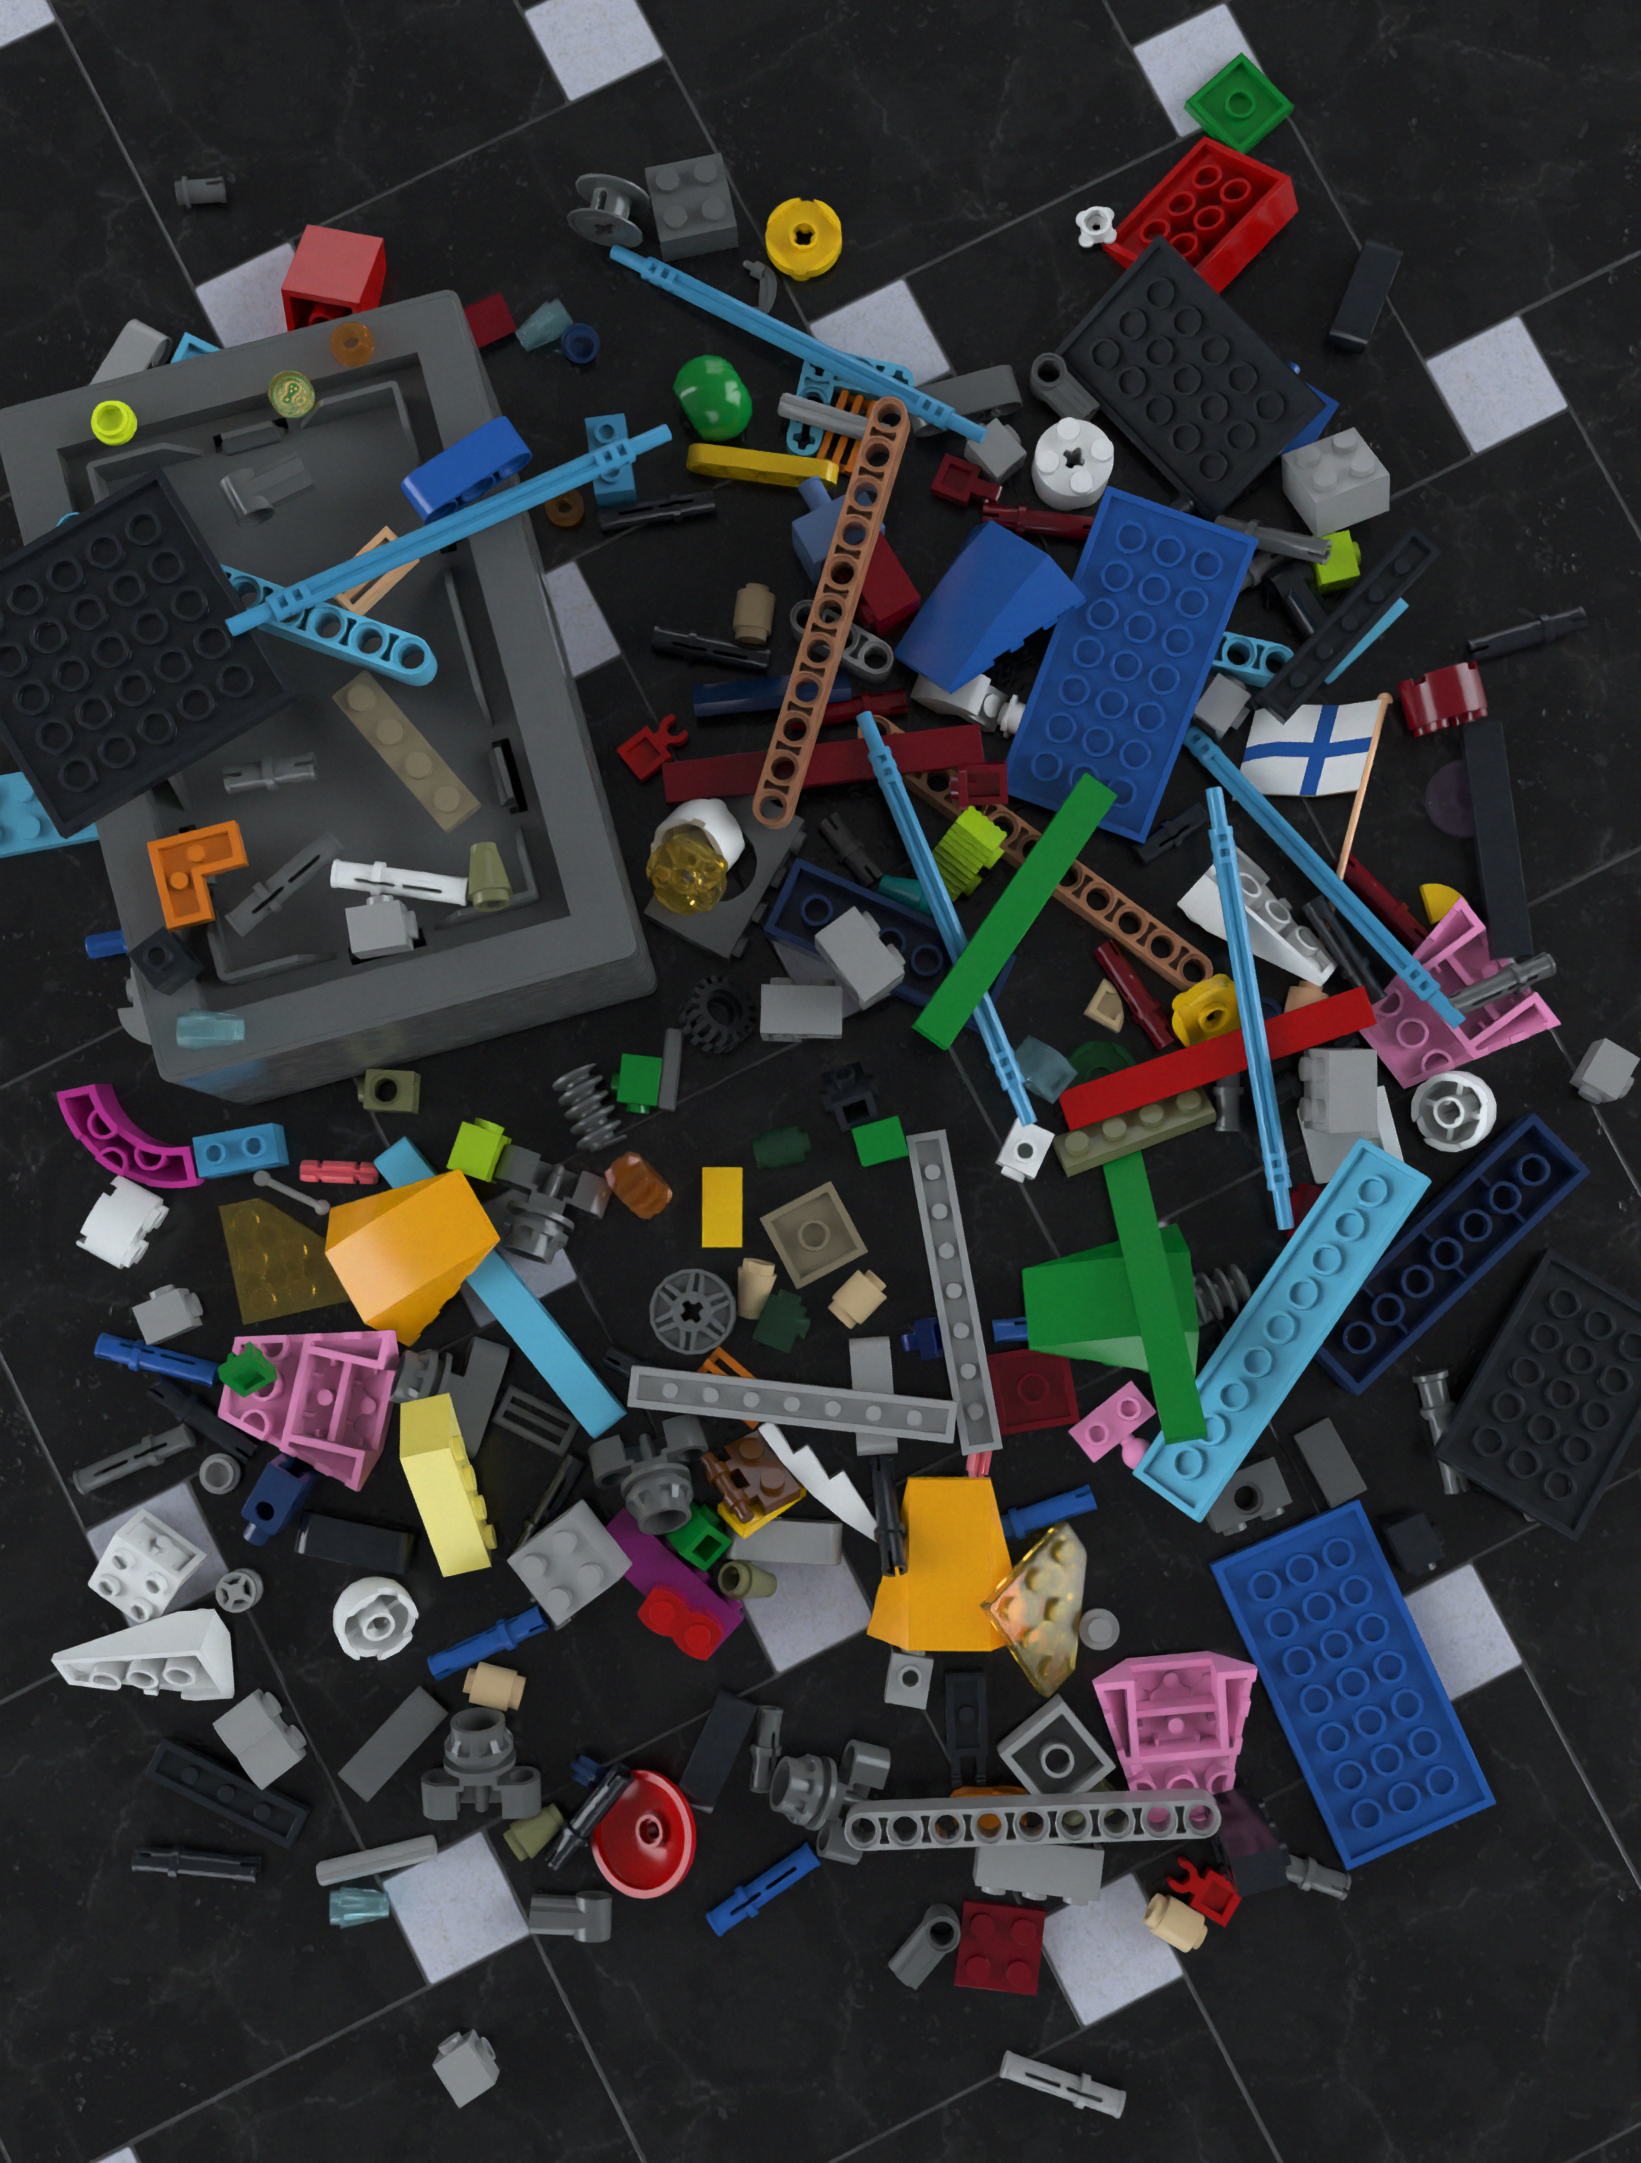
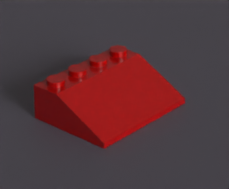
M1204 136L1114 229L1117 232L1116 240L1112 244L1102 242V248L1127 270L1157 235L1161 234L1220 293L1299 211L1291 177Z

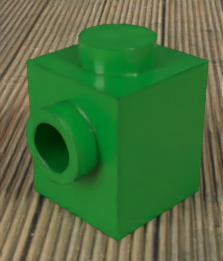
M622 1053L620 1071H613L611 1094L617 1095L616 1101L619 1104L626 1105L625 1112L649 1115L650 1108L659 1109L657 1101L663 1058Z
M691 1501L689 1505L692 1514L690 1521L680 1529L666 1533L665 1536L681 1556L706 1572L733 1541L719 1526L722 1518L712 1507L706 1503L699 1507Z

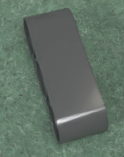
M1010 365L995 366L916 388V390L955 408L956 414L974 423L1011 414L1023 405L1014 372ZM908 412L916 437H927L951 430L947 428L944 431Z
M419 1685L337 1775L364 1801L368 1802L449 1713Z

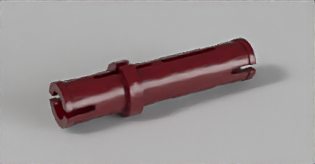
M983 502L981 515L996 516L997 518L982 516L980 524L992 520L1005 529L1014 531V534L1017 536H1023L1024 532L1087 540L1091 529L1084 528H1092L1095 517L1027 509V505L1018 504V507L1015 508Z
M905 688L869 694V690L861 691V695L852 696L850 701L827 703L821 726L857 720L856 716L866 711H871L872 715L880 716L908 713ZM798 722L791 725V731L807 728L805 724Z
M1350 851L1343 880L1383 920L1382 924L1385 928L1389 927L1414 953L1430 933L1407 911L1410 907L1405 902L1400 904ZM1341 858L1330 867L1335 872Z
M1111 939L1093 951L1094 956L1134 1013L1132 1016L1135 1023L1140 1022L1152 1039L1158 1052L1178 1040L1179 1038L1175 1034L1173 1027L1160 1009L1162 1004L1159 1000H1154L1129 961L1121 952L1115 939Z

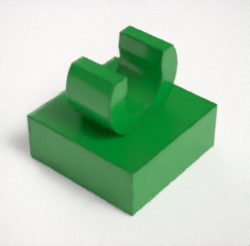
M251 1342L246 1344L247 1351L238 1356L233 1352L229 1353L227 1362L218 1367L220 1380L243 1398L278 1379L276 1367L264 1358L262 1351Z

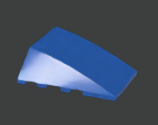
M990 520L971 529L893 654L896 659L948 694H952L995 665L993 659L1007 650L1011 653L1024 645V638L1041 627L1044 630L1048 629L1058 622V615L1070 607L1076 610L1087 601L1085 596L1047 553Z

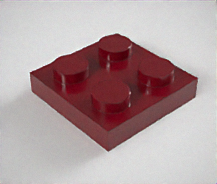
M1029 1348L986 1355L1001 1436L1080 1422L1069 1358L1030 1351Z
M963 1898L960 1920L961 1937L957 1947L954 1985L1037 1995L1045 1921L1044 1907Z

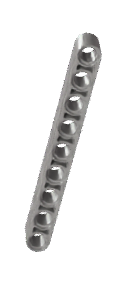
M1198 1788L875 1800L857 1802L850 1808L846 1817L844 1835L851 1847L862 1851L1201 1839L1211 1837L1218 1831L1221 1824V1816L1212 1794ZM1203 1805L1211 1809L1209 1816L1205 1820L1196 1821L1189 1817V1813L1196 1806ZM1155 1807H1163L1169 1813L1162 1822H1152L1147 1818L1148 1812ZM1115 1808L1121 1809L1127 1814L1125 1819L1118 1824H1111L1104 1819L1106 1813ZM1077 1810L1085 1817L1081 1823L1072 1826L1062 1820L1063 1815L1068 1811ZM1027 1812H1036L1043 1819L1037 1826L1027 1827L1021 1823L1020 1818ZM991 1813L998 1816L1001 1821L995 1828L988 1829L981 1826L978 1819L983 1814ZM943 1815H951L957 1819L959 1824L952 1830H943L937 1825L936 1821ZM906 1816L912 1818L917 1826L912 1831L905 1832L899 1830L894 1822L899 1817ZM860 1818H866L872 1821L875 1829L869 1833H860L853 1826V1822Z

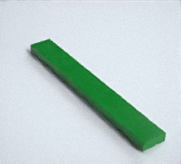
M1086 772L1079 778L922 1010L912 1028L944 1051L950 1047L1118 795Z
M1141 1150L1104 1163L1102 1166L1165 1445L1207 1438L1208 1433Z

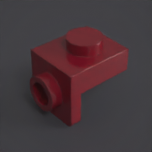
M1007 761L959 763L958 775H951V799H959L960 810H968V806L1008 804Z

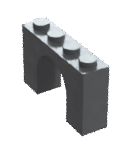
M755 795L720 799L726 804L728 811L736 819L743 839L750 845L757 859L756 873L749 887L734 899L724 902H710L700 899L662 879L644 911L647 920L728 964L733 956L740 958L744 953L751 938L745 934L753 921L759 924L770 904L765 901L771 887L778 889L781 886L789 868L784 866L791 852L795 855L799 853L808 835L803 832L805 828L804 819L793 815L791 822L785 828L772 830L765 827L753 813L752 806ZM769 801L764 807V817L775 819L782 813L783 808Z

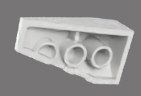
M1236 846L1235 851L1238 857V869L1252 953L1321 987L1338 964L1309 928L1296 924L1289 912L1292 909L1289 902L1285 898L1277 900L1265 885L1270 880L1269 877ZM1213 864L1177 905L1184 910L1186 916L1191 921L1199 924L1207 932L1227 941L1216 870Z
M201 1608L193 1611L175 1612L54 1653L51 1659L70 1685L118 1690L122 1684L142 1688L144 1694L158 1696L160 1689L182 1692V1699L194 1701L233 1698L235 1692L230 1632L215 1609Z

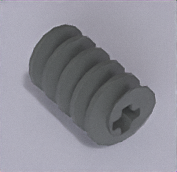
M597 1063L572 1070L561 1076L552 1085L554 1091H566L558 1100L560 1106H573L564 1114V1117L567 1121L578 1120L570 1129L572 1135H584L576 1144L577 1149L590 1150V1152L598 1151L628 1138L626 1134L613 1133V1130L621 1124L620 1119L608 1120L607 1115L615 1109V1105L601 1104V1101L609 1094V1091L595 1089V1086L603 1080V1076L590 1075L589 1071Z
M1235 1264L1227 1266L1226 1276L1219 1268L1212 1269L1210 1280L1203 1272L1196 1274L1194 1285L1197 1315L1203 1324L1208 1323V1312L1213 1310L1219 1320L1224 1319V1307L1226 1306L1230 1308L1234 1316L1239 1315V1304L1244 1302L1246 1305L1252 1297L1245 1274L1241 1273Z

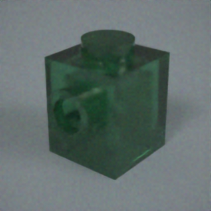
M780 1289L778 1296L770 1293L752 1339L790 1354L795 1339L804 1340L812 1318L805 1316L807 1307L800 1305L803 1297Z

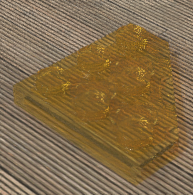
M262 1198L219 1207L243 1325L351 1301L325 1255L326 1239Z
M1057 1522L980 1604V1607L1038 1694L1048 1698L1075 1670L1087 1552L1069 1524L1064 1522Z

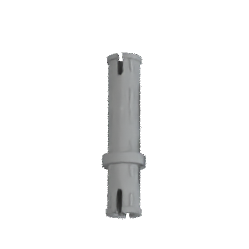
M1009 2050L1005 2052L999 2074L1001 2078H1007L1073 2101V2106L1079 2109L1087 2106L1110 2114L1115 2118H1120L1126 2099L1125 2091H1119L1091 2081V2076L1084 2073L1079 2077L1047 2064L1014 2054Z

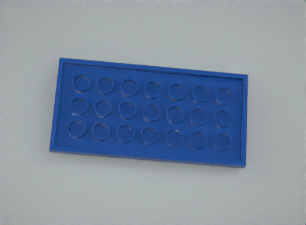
M1106 487L1072 580L1073 584L1085 596L1087 602L1076 610L1070 607L1059 615L1006 759L1008 795L1057 812L1079 778L1086 772L1118 795L1097 827L1137 842L1145 843L1259 539L1116 488Z
M1354 1498L1209 1563L1250 1658L1258 1668V1676L1342 1864L1347 1871L1496 1804L1359 1499Z

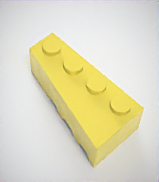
M445 1393L401 1403L400 1461L443 1577L492 1567L491 1549L497 1548L496 1534L493 1525H487L485 1520L487 1519L485 1501L483 1496L478 1495L474 1469L469 1464L450 1394Z

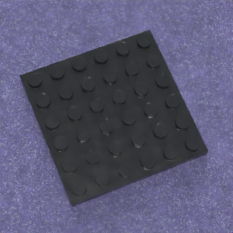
M160 466L0 560V736L59 835L64 839H68L302 699L258 626L235 637L231 635L225 620L248 609Z

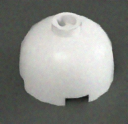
M1446 1071L1431 1076L1417 1088L1411 1101V1118L1413 1122H1417L1419 1130L1426 1137L1423 1140L1427 1144L1440 1151L1458 1152L1477 1145L1491 1132L1496 1120L1497 1104L1491 1089L1481 1078L1469 1072Z
M372 1576L352 1583L341 1593L333 1612V1627L343 1651L353 1659L360 1660V1656H377L378 1660H384L398 1653L411 1641L413 1637L411 1630L415 1624V1618L418 1619L419 1614L413 1600L404 1587L392 1579Z

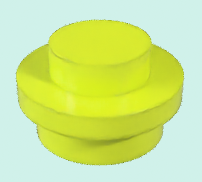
M115 400L100 403L93 411L91 427L101 442L111 446H118L128 442L134 436L137 429V419L134 412L125 403Z

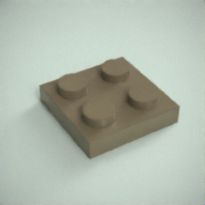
M831 1181L760 1218L797 1289L868 1252Z

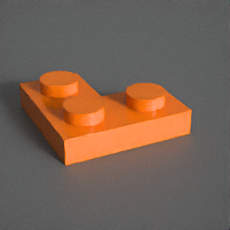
M232 820L147 842L167 928L177 931L216 921L205 877L249 866L239 824Z

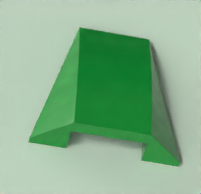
M1175 1223L1159 1229L1195 1377L1199 1326L1190 1251L1178 1224ZM1119 1240L1022 1270L1030 1351L1077 1360L1087 1359L1103 1362V1365L1118 1368L1123 1366L1149 1373Z

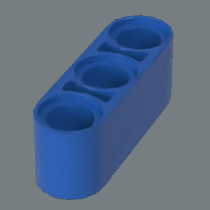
M501 416L489 421L414 470L403 480L400 487L424 524L428 525L458 512L519 472L530 462L532 453L506 416Z

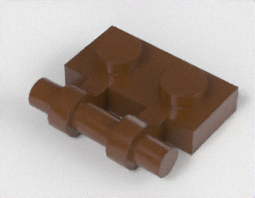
M759 1430L724 1446V1456L728 1461H718L713 1452L704 1454L699 1460L705 1469L704 1476L710 1486L717 1487L724 1498L723 1505L729 1514L736 1515L741 1524H746L754 1518L755 1514L750 1507L758 1504L766 1516L800 1498V1487ZM739 1477L746 1488L737 1489L732 1479Z

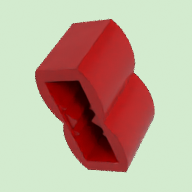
M662 1582L655 1584L637 1613L641 1621L649 1629L660 1635L672 1637L683 1652L700 1660H707L725 1630L722 1621L712 1611L701 1606L691 1605L688 1598L679 1589Z

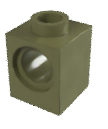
M366 1069L365 1078H360L358 1100L363 1102V1109L370 1112L418 1114L421 1075L414 1071ZM387 1081H394L397 1086L395 1098L389 1102H383L379 1095L381 1086Z

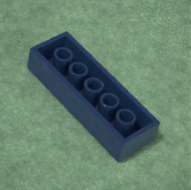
M796 858L764 927V937L828 965L815 948V935L854 906L860 914L867 911L880 927L881 931L878 932L880 935L879 939L885 947L893 944L906 962L903 965L905 973L902 983L889 993L924 1009L953 966L935 919ZM964 933L969 942L973 936ZM1011 954L988 989L994 1006L1017 957ZM972 1012L963 1027L981 1034Z

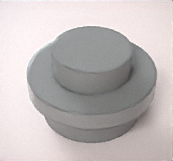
M217 1453L211 1455L201 1465L200 1481L204 1488L211 1493L224 1494L230 1492L240 1481V1465L229 1454Z
M1094 1608L1087 1611L1081 1617L1078 1626L1082 1641L1088 1647L1095 1650H1104L1111 1647L1117 1641L1120 1631L1116 1617L1110 1611L1103 1608Z

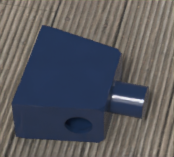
M284 1452L270 1461L241 1511L242 1517L250 1521L243 1532L244 1538L254 1545L264 1546L270 1535L275 1536L290 1525L323 1473L313 1468L314 1466L303 1460L291 1457Z

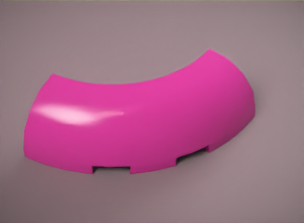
M92 1084L56 1092L60 1109L77 1140L80 1139L87 1149L96 1156L95 1160L121 1177L125 1176L153 1187L184 1188L198 1186L204 1182L205 1178H199L194 1146H178L164 1143L140 1130L124 1113L116 1098L112 1084Z

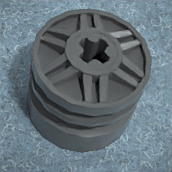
M702 1269L680 1270L666 1277L655 1289L649 1305L650 1323L657 1338L669 1349L685 1355L703 1354L721 1345L732 1333L737 1319V1302L730 1286L717 1274ZM687 1301L691 1304L699 1302L702 1304L703 1309L699 1312L702 1319L699 1322H696L694 1319L687 1321L684 1319L683 1314L687 1311L684 1304Z

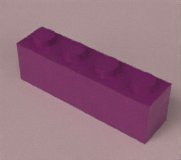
M626 1505L605 1527L633 1563L623 1576L644 1596L648 1597L657 1582L667 1583L679 1589L688 1598L691 1605L704 1607L718 1616L724 1624L725 1630L711 1655L743 1621L745 1614L740 1611L743 1607L740 1600H731L723 1592L721 1593L710 1582L714 1578L708 1570L704 1572L696 1565H691L680 1555L665 1535L662 1537L661 1535H650L641 1532L637 1519L627 1512Z

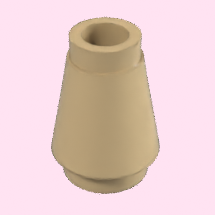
M756 1258L743 1259L742 1266L738 1267V1316L748 1319H760L761 1312L765 1307L777 1274L774 1273V1263Z

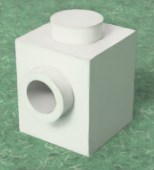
M1018 1117L1014 1121L995 1162L1003 1167L1001 1174L1023 1183L1025 1177L1030 1180L1034 1179L1055 1134L1034 1124L1022 1127Z

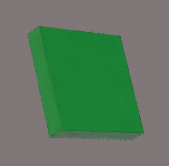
M1242 52L1189 98L1184 106V109L1215 141L1244 155L1288 117L1294 108V105Z

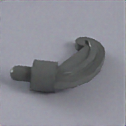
M745 260L743 266L751 271V276L760 280L759 307L755 306L753 308L768 314L776 298L777 281L775 274L768 266L759 261L752 263L749 260Z

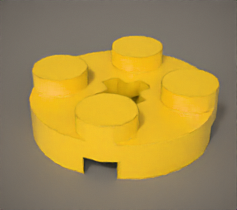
M793 198L780 204L769 217L765 233L767 254L771 262L781 272L791 275L794 280L806 281L810 277L823 274L834 265L842 250L841 223L836 213L827 204L815 199L814 202L801 201V198ZM800 231L804 235L811 232L813 234L810 238L811 243L809 245L797 244L796 232Z
M1217 974L1211 979L1204 980L1190 988L1187 992L1180 993L1173 1000V1030L1186 1048L1238 1030L1241 1027L1235 984L1225 974ZM1217 1010L1216 1012H1214L1215 1018L1208 1021L1206 1017L1211 1012Z

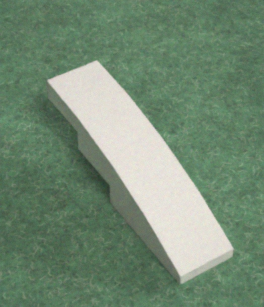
M765 1422L758 1427V1430L782 1463L815 1498L844 1522L876 1542L873 1532L875 1527H877L876 1519L843 1468L829 1477L808 1443L793 1451L776 1423Z

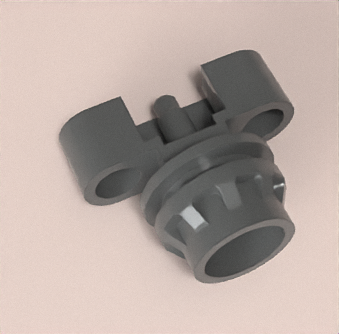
M505 1144L492 1179L503 1186L527 1194L528 1197L526 1203L514 1200L508 1201L506 1208L513 1215L507 1214L504 1216L502 1223L505 1237L501 1247L524 1259L551 1265L555 1253L565 1247L569 1238L563 1232H573L575 1227L572 1221L562 1216L564 1209L589 1218L601 1220L614 1184L586 1171H582L580 1175L565 1170L564 1166L560 1164L551 1165L540 1161L541 1155L519 1146Z
M473 1336L467 1348L460 1373L451 1370V1353L444 1352L439 1360L438 1351L432 1349L419 1353L405 1350L393 1377L389 1401L401 1404L449 1393L465 1444L467 1457L474 1459L480 1447L507 1364L509 1346Z
M684 1414L664 1420L662 1424L665 1436L652 1440L651 1435L645 1433L640 1435L638 1438L639 1444L624 1448L620 1436L616 1435L600 1440L588 1449L595 1485L601 1489L620 1487L627 1512L637 1519L639 1530L645 1534L660 1535L673 1532L686 1525L692 1517L689 1506L694 1497L691 1484L692 1478L686 1466L699 1462L700 1458L709 1452L701 1420L697 1415Z
M475 1707L454 1715L450 1721L451 1733L444 1741V1767L428 1770L421 1776L424 1816L433 1820H457L460 1803H475L478 1812L487 1811L489 1803H502V1819H525L537 1815L542 1809L540 1772L533 1767L514 1766L516 1751L513 1745V1734L505 1727L504 1714L494 1708Z
M852 1739L844 1750L838 1772L835 1761L829 1757H817L807 1754L796 1759L785 1756L778 1763L770 1787L771 1809L785 1814L793 1824L804 1825L806 1829L812 1831L819 1830L816 1843L819 1857L856 1865L860 1861L863 1851L856 1850L846 1841L844 1829L847 1813L857 1802L871 1801L867 1799L871 1787L883 1790L890 1768V1751L888 1748ZM861 1818L853 1822V1826L857 1831L867 1833L862 1827H858Z

